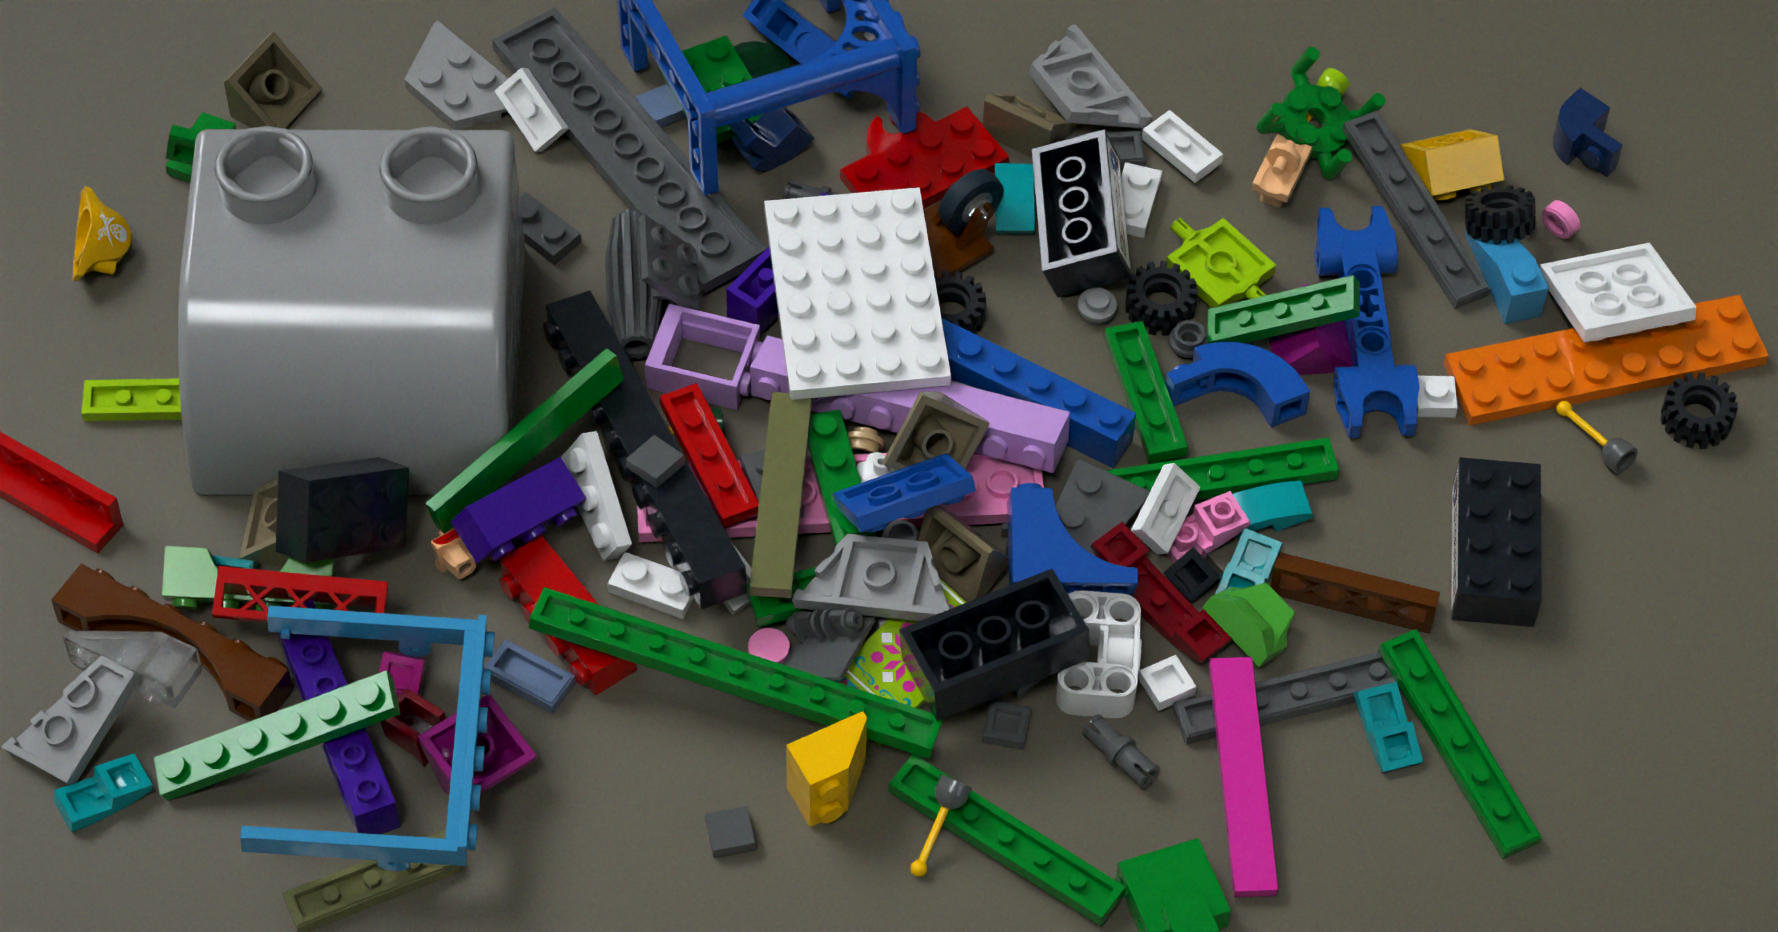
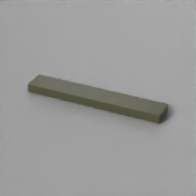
M772 392L750 578V596L792 598L812 398L790 400L789 393Z

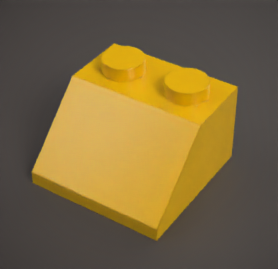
M1469 129L1400 144L1403 152L1434 200L1456 197L1457 190L1469 188V192L1475 190L1481 192L1483 187L1492 189V183L1504 180L1498 135Z
M864 711L786 745L787 789L809 827L821 822H833L849 809L866 762L867 716Z

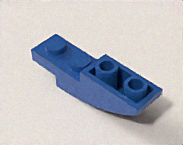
M753 0L742 15L756 26L757 30L801 64L822 55L837 42V40L813 24L785 0ZM855 90L839 92L850 98Z

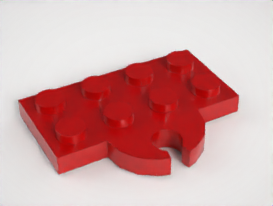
M968 106L936 122L926 113L920 111L916 113V130L904 134L901 132L895 134L888 133L882 126L883 120L876 116L867 129L866 152L868 155L841 168L840 180L851 193L920 187L923 209L941 201L951 184L967 173L977 169H986L994 174L995 163H1009V156ZM889 114V119L892 125L897 126Z

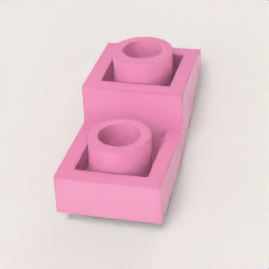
M1231 491L1194 505L1193 515L1185 518L1169 552L1166 553L1172 564L1196 544H1199L1206 553H1209L1228 542L1249 526V519Z

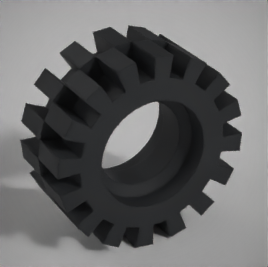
M1494 185L1493 189L1483 187L1481 192L1476 190L1471 192V196L1468 195L1465 201L1467 234H1471V237L1474 239L1481 237L1482 242H1488L1492 239L1494 243H1501V240H1506L1507 243L1514 242L1515 237L1519 240L1526 238V235H1531L1533 230L1536 229L1535 196L1530 191L1525 192V188L1522 187L1514 190L1512 185H1507L1506 188Z
M1154 261L1147 263L1146 270L1142 266L1138 267L1136 275L1132 273L1131 278H1129V284H1127L1125 310L1126 313H1129L1128 319L1131 323L1143 321L1145 327H1149V334L1155 335L1156 329L1162 330V336L1169 335L1170 328L1173 329L1178 323L1194 318L1198 289H1196L1197 283L1195 279H1190L1191 273L1187 269L1179 273L1180 265L1176 263L1173 264L1172 269L1167 268V261H1160V267H1155ZM1155 292H1163L1173 296L1176 301L1171 304L1162 305L1150 301L1146 296Z
M949 270L942 271V278H938L936 273H934L939 304L955 302L965 307L964 311L957 314L940 312L941 318L976 334V330L981 332L983 322H985L986 295L985 292L982 293V285L979 282L974 285V277L970 275L965 280L962 279V272L955 271V277H949Z
M1698 372L1697 379L1693 378L1692 373L1685 374L1683 380L1678 377L1674 380L1673 386H1669L1661 409L1662 415L1660 420L1662 425L1666 424L1665 432L1668 435L1675 432L1673 440L1677 443L1685 439L1688 440L1686 447L1693 448L1694 442L1699 443V449H1707L1709 442L1712 447L1719 445L1721 439L1724 441L1728 437L1736 417L1738 402H1735L1736 395L1734 391L1728 393L1730 386L1726 382L1719 386L1717 384L1719 378L1712 375L1709 381L1705 380L1706 373ZM1700 404L1711 410L1714 416L1708 418L1697 417L1689 413L1684 406Z

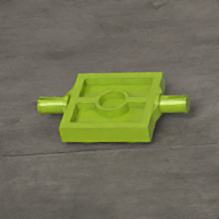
M1181 217L1178 218V221L1175 220L1172 223L1170 230L1184 242L1180 248L1166 257L1167 268L1172 269L1173 264L1176 263L1180 265L1179 273L1187 269L1191 273L1190 279L1194 278L1197 283V295L1211 308L1232 304L1244 298L1253 299L1266 296L1258 286L1275 275L1276 264L1226 219L1222 218L1212 226L1198 231L1190 227Z

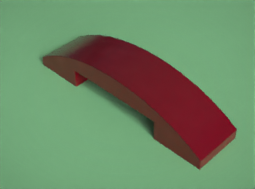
M1120 522L1092 543L1091 549L1096 557L1115 565L1137 568L1138 584L1133 597L1140 604L1141 616L1181 652L1202 664L1232 641V638L1204 609L1199 612L1147 558L1149 549L1123 522Z

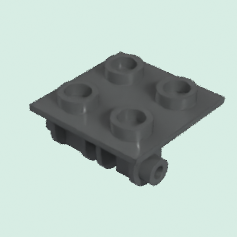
M845 608L844 610H815L813 613L811 611H796L788 617L787 628L795 634L797 641L783 665L832 681L842 680L876 620L874 617L863 618L861 613L856 612L853 608Z

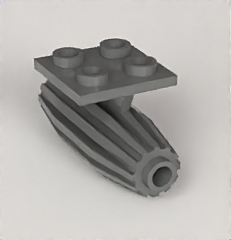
M635 209L624 210L616 214V217H613L611 221L605 256L606 302L610 326L629 359H642L644 356L648 357L658 333L662 300L671 299L681 307L699 311L700 289L697 276L698 256L696 249L690 243L683 241L670 232L664 225L657 223L646 214H641V212Z

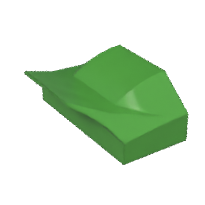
M1267 583L1244 588L1230 587L1211 596L1202 607L1249 657H1252L1253 662L1258 667L1280 655L1287 647V633L1295 612Z

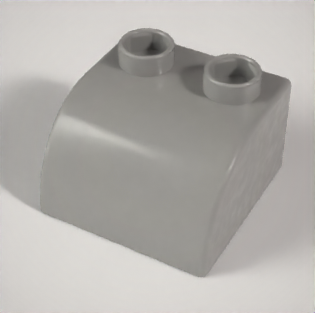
M262 126L248 129H206L197 134L182 250L178 301V368L181 416L191 485L197 494L253 495L255 489L277 479L279 470L301 468L305 465L316 466L380 457L409 467L408 495H436L515 427L525 245L515 144L513 136L508 131L449 130L432 126L411 130H312ZM512 476L509 480H507V481H506L501 487H499L497 490H499V489H501L502 487H504V486H506V485L512 483L513 476Z

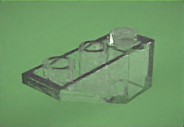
M67 631L63 636L68 658L76 667L86 670L102 655L140 676L141 679L134 690L140 692L145 699L154 704L162 702L172 708H176L203 671L197 648L163 632Z

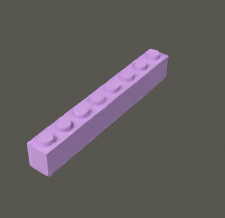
M767 336L750 366L752 396L771 400L772 392L789 393L782 339ZM951 382L950 386L812 398L811 411L822 413L840 409L842 418L845 420L898 433L920 392H942L989 421L990 424L974 453L1054 473L1069 441L1070 412Z

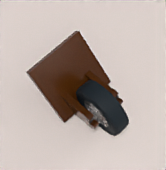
M977 169L967 173L951 184L940 202L924 210L933 271L938 278H942V271L948 270L949 277L955 275V271L960 272L994 250V246L984 236L988 221L1001 203L1004 188L999 179L986 169Z

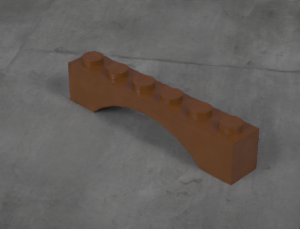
M81 563L51 599L57 621L90 639L137 637L157 641L182 651L196 660L214 678L224 694L229 711L248 721L277 712L293 692L289 670L277 658H265L257 654L245 642L239 639L230 640L218 634L216 629L204 621L197 623L185 617L175 606L167 603L162 605L150 599L140 588L130 586L129 588L115 581L108 572L102 569L93 570Z

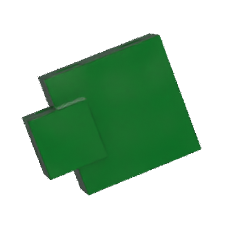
M1199 838L1118 862L1116 880L1126 886L1124 899L1138 932H1220L1219 929L1228 927L1231 910Z

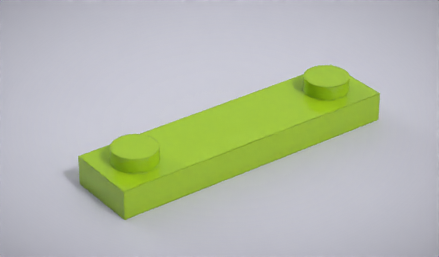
M179 378L84 380L81 410L83 421L182 420Z

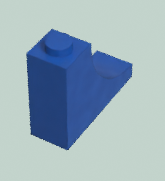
M1024 483L1018 487H1011L1007 501L1009 585L1053 569L1067 594L1074 591L1122 593L1133 597L1138 584L1137 568L1106 562L1081 547L1070 536L1059 518L1054 503L1053 488H1042L1037 483Z

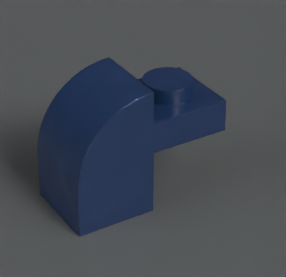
M1581 87L1560 108L1553 135V147L1557 156L1566 165H1569L1577 157L1588 167L1608 177L1617 167L1623 145L1604 133L1610 107Z
M786 107L764 113L756 122L747 118L728 124L735 133L732 136V140L735 142L734 145L753 169L757 171H769L792 160L815 138L796 114Z

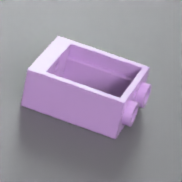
M669 304L645 363L646 388L669 393L697 383L707 403L738 410L742 396L748 397L751 392L750 366L763 342H760V325ZM682 338L741 352L742 356L733 380L730 381L672 367Z

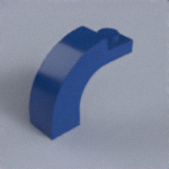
M1216 342L1195 347L1192 363L1178 365L1170 372H1167L1165 382L1173 406L1212 392L1227 391L1240 394L1251 400L1258 407L1271 428L1305 415L1310 395L1309 388L1297 371L1282 358L1263 348L1238 342Z

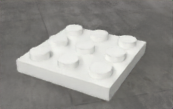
M1650 243L1540 264V270L1549 288L1548 290L1584 342L1599 341L1608 337L1638 333L1662 326H1673L1696 319L1697 307Z

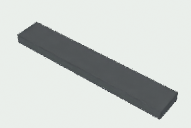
M1376 110L1345 122L1342 128L1343 133L1454 309L1487 297L1491 288L1379 112Z
M1374 652L1255 682L1259 725L1263 726L1355 703L1354 692L1393 683L1396 680L1380 653ZM1212 693L1173 703L1172 711L1186 745L1216 738Z

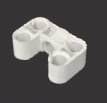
M1074 591L1069 593L1068 595L1079 614L1085 617L1083 620L1089 629L1090 645L1098 646L1097 663L1082 662L1059 671L1055 697L1056 704L1060 710L1071 715L1094 717L1099 714L1104 718H1123L1133 710L1136 698L1142 643L1140 639V604L1134 597L1122 593ZM1115 619H1123V620H1126L1127 622H1119V621H1116ZM1071 686H1076V687H1080V688H1082V689H1081V690H1073V689H1070L1069 687H1071ZM1118 689L1122 690L1124 693H1114L1110 690Z

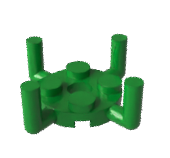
M1308 47L1290 69L1295 88L1284 97L1281 103L1276 102L1271 105L1256 123V130L1260 134L1279 133L1280 136L1293 141L1295 144L1312 146L1309 158L1317 159L1322 176L1327 180H1332L1352 159V154L1349 150L1340 149L1348 140L1342 131L1344 123L1376 110L1379 111L1385 105L1386 99L1383 94L1374 93L1360 109L1348 110L1341 100L1340 92L1332 86L1322 87L1309 83L1307 71L1319 59L1320 53L1315 47ZM1306 115L1316 117L1321 124V128H1315L1312 124H1309Z

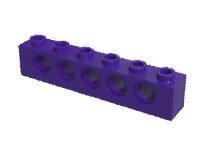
M313 600L305 604L307 608L316 609ZM277 633L278 641L302 701L347 685L328 636L290 634L289 639H281V633ZM362 728L320 744L355 832L381 835L400 828L395 799L366 729Z

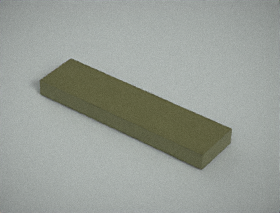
M444 829L426 837L445 839L446 830ZM365 860L282 894L297 932H309L461 872L462 867L459 865L410 862V866L406 870L388 871L380 868L377 865V860Z

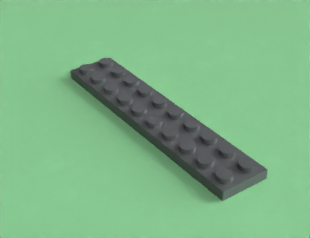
M556 8L492 40L493 50L513 73H516L520 68H528L568 126L569 129L565 134L630 209L638 210L641 214L644 213L657 223L664 225L670 232L683 241L690 243L696 249L698 256V285L703 294L744 272L767 249L718 192L704 196L690 171L689 159Z

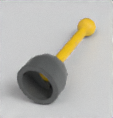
M1561 401L1557 404L1556 411L1560 416L1570 418L1603 446V460L1612 471L1620 474L1632 465L1637 457L1638 450L1631 443L1622 438H1613L1608 441L1572 410V406L1568 401Z
M940 775L935 788V796L941 808L919 859L911 864L910 870L914 876L922 877L926 874L927 859L948 811L965 804L972 787L945 775Z

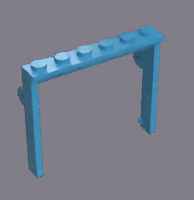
M269 606L267 615L268 631L281 633V639H289L290 634L395 640L399 641L400 652L413 657L428 655L431 651V643L463 645L446 836L443 839L242 826L240 835L242 852L377 860V865L388 871L406 870L409 868L410 862L466 866L467 851L476 850L478 824H470L471 810H480L481 785L473 784L474 772H483L485 746H478L477 738L478 733H486L488 707H480L481 695H490L491 669H484L485 657H493L495 632L487 631V615H478V620Z

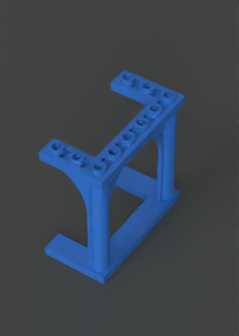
M617 0L620 48L633 71L648 68V47L687 115L690 171L705 196L719 191L716 128L825 94L856 90L869 92L886 100L887 111L902 134L916 130V113L920 112V105L916 96V88L920 85V75L917 69V58L921 56L920 46L916 37L908 34L900 12H894L889 4V0H819L826 13L841 10V1L846 11L845 28L837 42L829 50L803 64L708 93L704 91L652 0ZM863 16L864 21H859L856 17ZM869 32L874 34L877 40L861 41L856 39L853 34ZM848 47L851 48L850 51H847V52H844V51H843L845 48H848Z

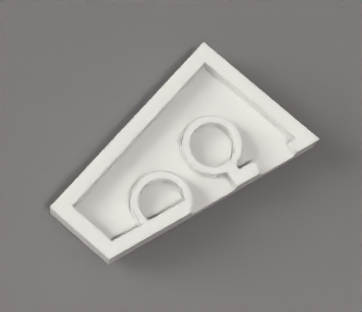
M597 431L582 433L562 455L561 459L586 496V499L577 508L603 561L618 559L632 545L598 433Z

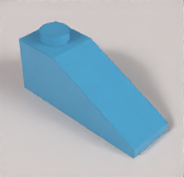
M1465 231V237L1485 281L1491 288L1490 293L1504 324L1541 317L1549 288L1532 254L1516 237L1514 242L1509 243L1506 240H1501V243H1494L1492 239L1488 242H1482L1481 237L1474 239L1471 237V234L1468 235Z

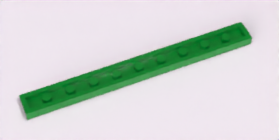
M543 588L529 618V629L827 726L864 711L867 716V739L930 759L942 726L943 719L936 721L934 715L930 712L549 588Z

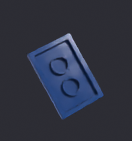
M944 453L834 492L833 496L837 509L860 532H876L886 528L888 522L902 517L907 519L919 517L930 507L939 504L951 505L958 503L965 498V495L975 492L976 488L973 476L950 455Z

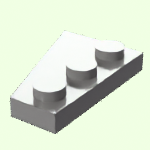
M101 655L63 690V696L46 712L43 710L38 712L30 720L31 726L16 739L11 737L1 748L67 785L76 783L141 677Z

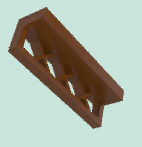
M1282 552L1276 558L1270 585L1283 598L1411 630L1417 629V631L1430 634L1440 595L1438 591Z

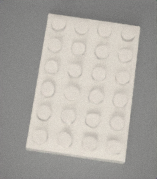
M920 187L764 201L790 400L951 385V373Z

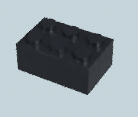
M376 457L279 470L276 552L308 563L406 547L409 467Z

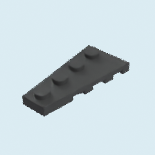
M1078 458L1055 507L1062 524L1070 536L1081 547L1095 556L1091 549L1092 543L1120 522L1127 526L1130 519L1143 507L1150 491Z

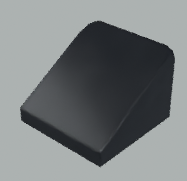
M1196 544L1163 574L1192 603L1223 576V571L1203 548Z

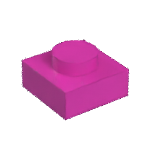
M386 650L382 655L379 673L387 670L393 676L397 697L406 688L420 696L427 659Z

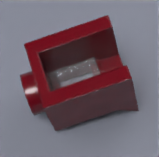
M406 688L397 697L401 714L381 721V726L387 739L411 753L425 767L429 762L418 742L417 736L447 718L443 710Z

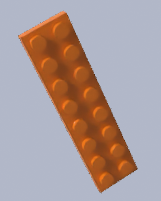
M1739 294L1695 303L1697 307L1696 319L1673 326H1662L1638 333H1628L1584 342L1575 328L1448 353L1445 354L1443 365L1448 376H1454L1456 396L1469 426L1553 409L1561 401H1568L1573 405L1670 385L1678 377L1683 380L1685 374L1692 373L1693 378L1697 379L1698 372L1706 373L1705 377L1758 367L1766 365L1769 355Z

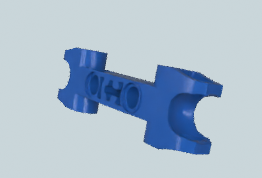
M1371 206L1369 226L1358 231L1347 230L1340 226L1330 207L1319 208L1314 251L1317 276L1338 275L1339 279L1354 275L1360 283V317L1344 320L1354 367H1335L1333 374L1336 411L1349 438L1360 437L1363 416L1372 411L1388 413L1395 418L1399 431L1403 436H1414L1417 427V400L1420 388L1417 368L1415 365H1394L1380 275L1395 274L1397 271L1398 251L1395 231L1389 222L1383 206Z

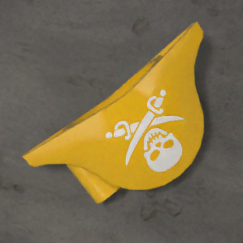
M84 186L80 197L72 281H79L85 274L91 271L113 275L116 264L121 261L129 249L132 240L131 230L126 220L118 212L100 201L94 191L87 186Z

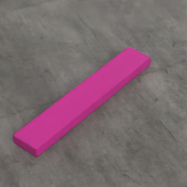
M1252 657L1210 658L1209 674L1233 897L1276 896L1278 884Z

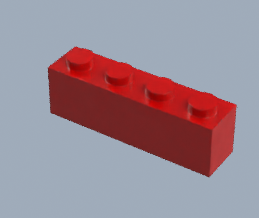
M542 535L500 559L502 577L499 578L500 585L508 598L511 600L516 598L523 606V614L528 622L544 587L598 604ZM545 634L546 642L551 651L557 657L562 655L567 660L569 670L575 676L576 682L581 686L586 684L595 696L637 671L636 663Z

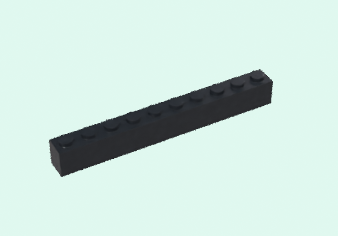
M589 290L547 304L548 321L543 323L544 333L550 345H557L558 358L565 372L570 370L573 376L576 375L606 349H609L617 356L625 380L588 411V414L594 426L600 424L602 438L609 453H616L618 469L623 480H630L633 484L632 492L637 506L640 510L646 508L649 514V526L654 537H662L665 543L663 547L668 563L671 567L677 566L680 570L679 577L685 594L688 597L693 595L701 610L747 594L746 567L686 460L685 465L658 488L627 468L626 458L653 435L679 452L681 451L591 291Z

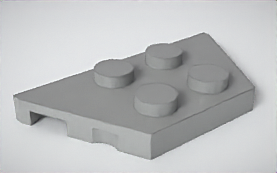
M436 21L404 79L405 89L454 130L473 127L480 122L489 123L502 120L501 113L508 112L495 93V90L509 78L442 23Z
M1076 24L1071 25L1067 29L1066 36L1060 42L1055 40L1048 47L1047 53L1041 54L1032 62L1029 71L1030 77L1068 123L1145 128L1151 123L1152 115Z
M846 534L836 545L834 553L824 559L814 570L815 578L803 591L798 588L792 597L794 608L809 610H844L845 608H853L856 612H860L861 615L912 621H922L949 610L928 542Z

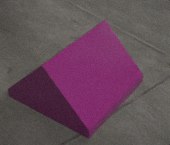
M1344 321L1268 338L1270 352L1290 364L1299 375L1334 373L1335 367H1354Z
M491 694L482 697L480 707H488L486 733H478L477 745L485 746L483 772H474L473 783L481 785V794L537 760V755ZM457 713L417 736L418 742L442 790L447 794L450 793Z

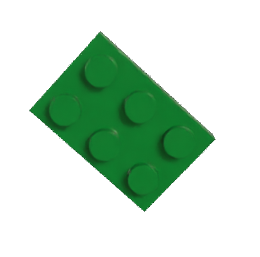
M727 35L682 50L706 93L753 79ZM658 66L659 71L661 72V74H662L663 78L665 79L667 85L669 86V88H670V90L672 91L674 97L676 98L678 104L680 105V107H681V109L683 110L685 116L687 117V115H686L684 109L682 108L680 102L678 101L676 95L674 94L672 88L670 87L668 81L666 80L664 74L662 73L661 69H660L659 66ZM763 114L748 119L756 122ZM729 125L716 128L717 144L732 139L735 133Z

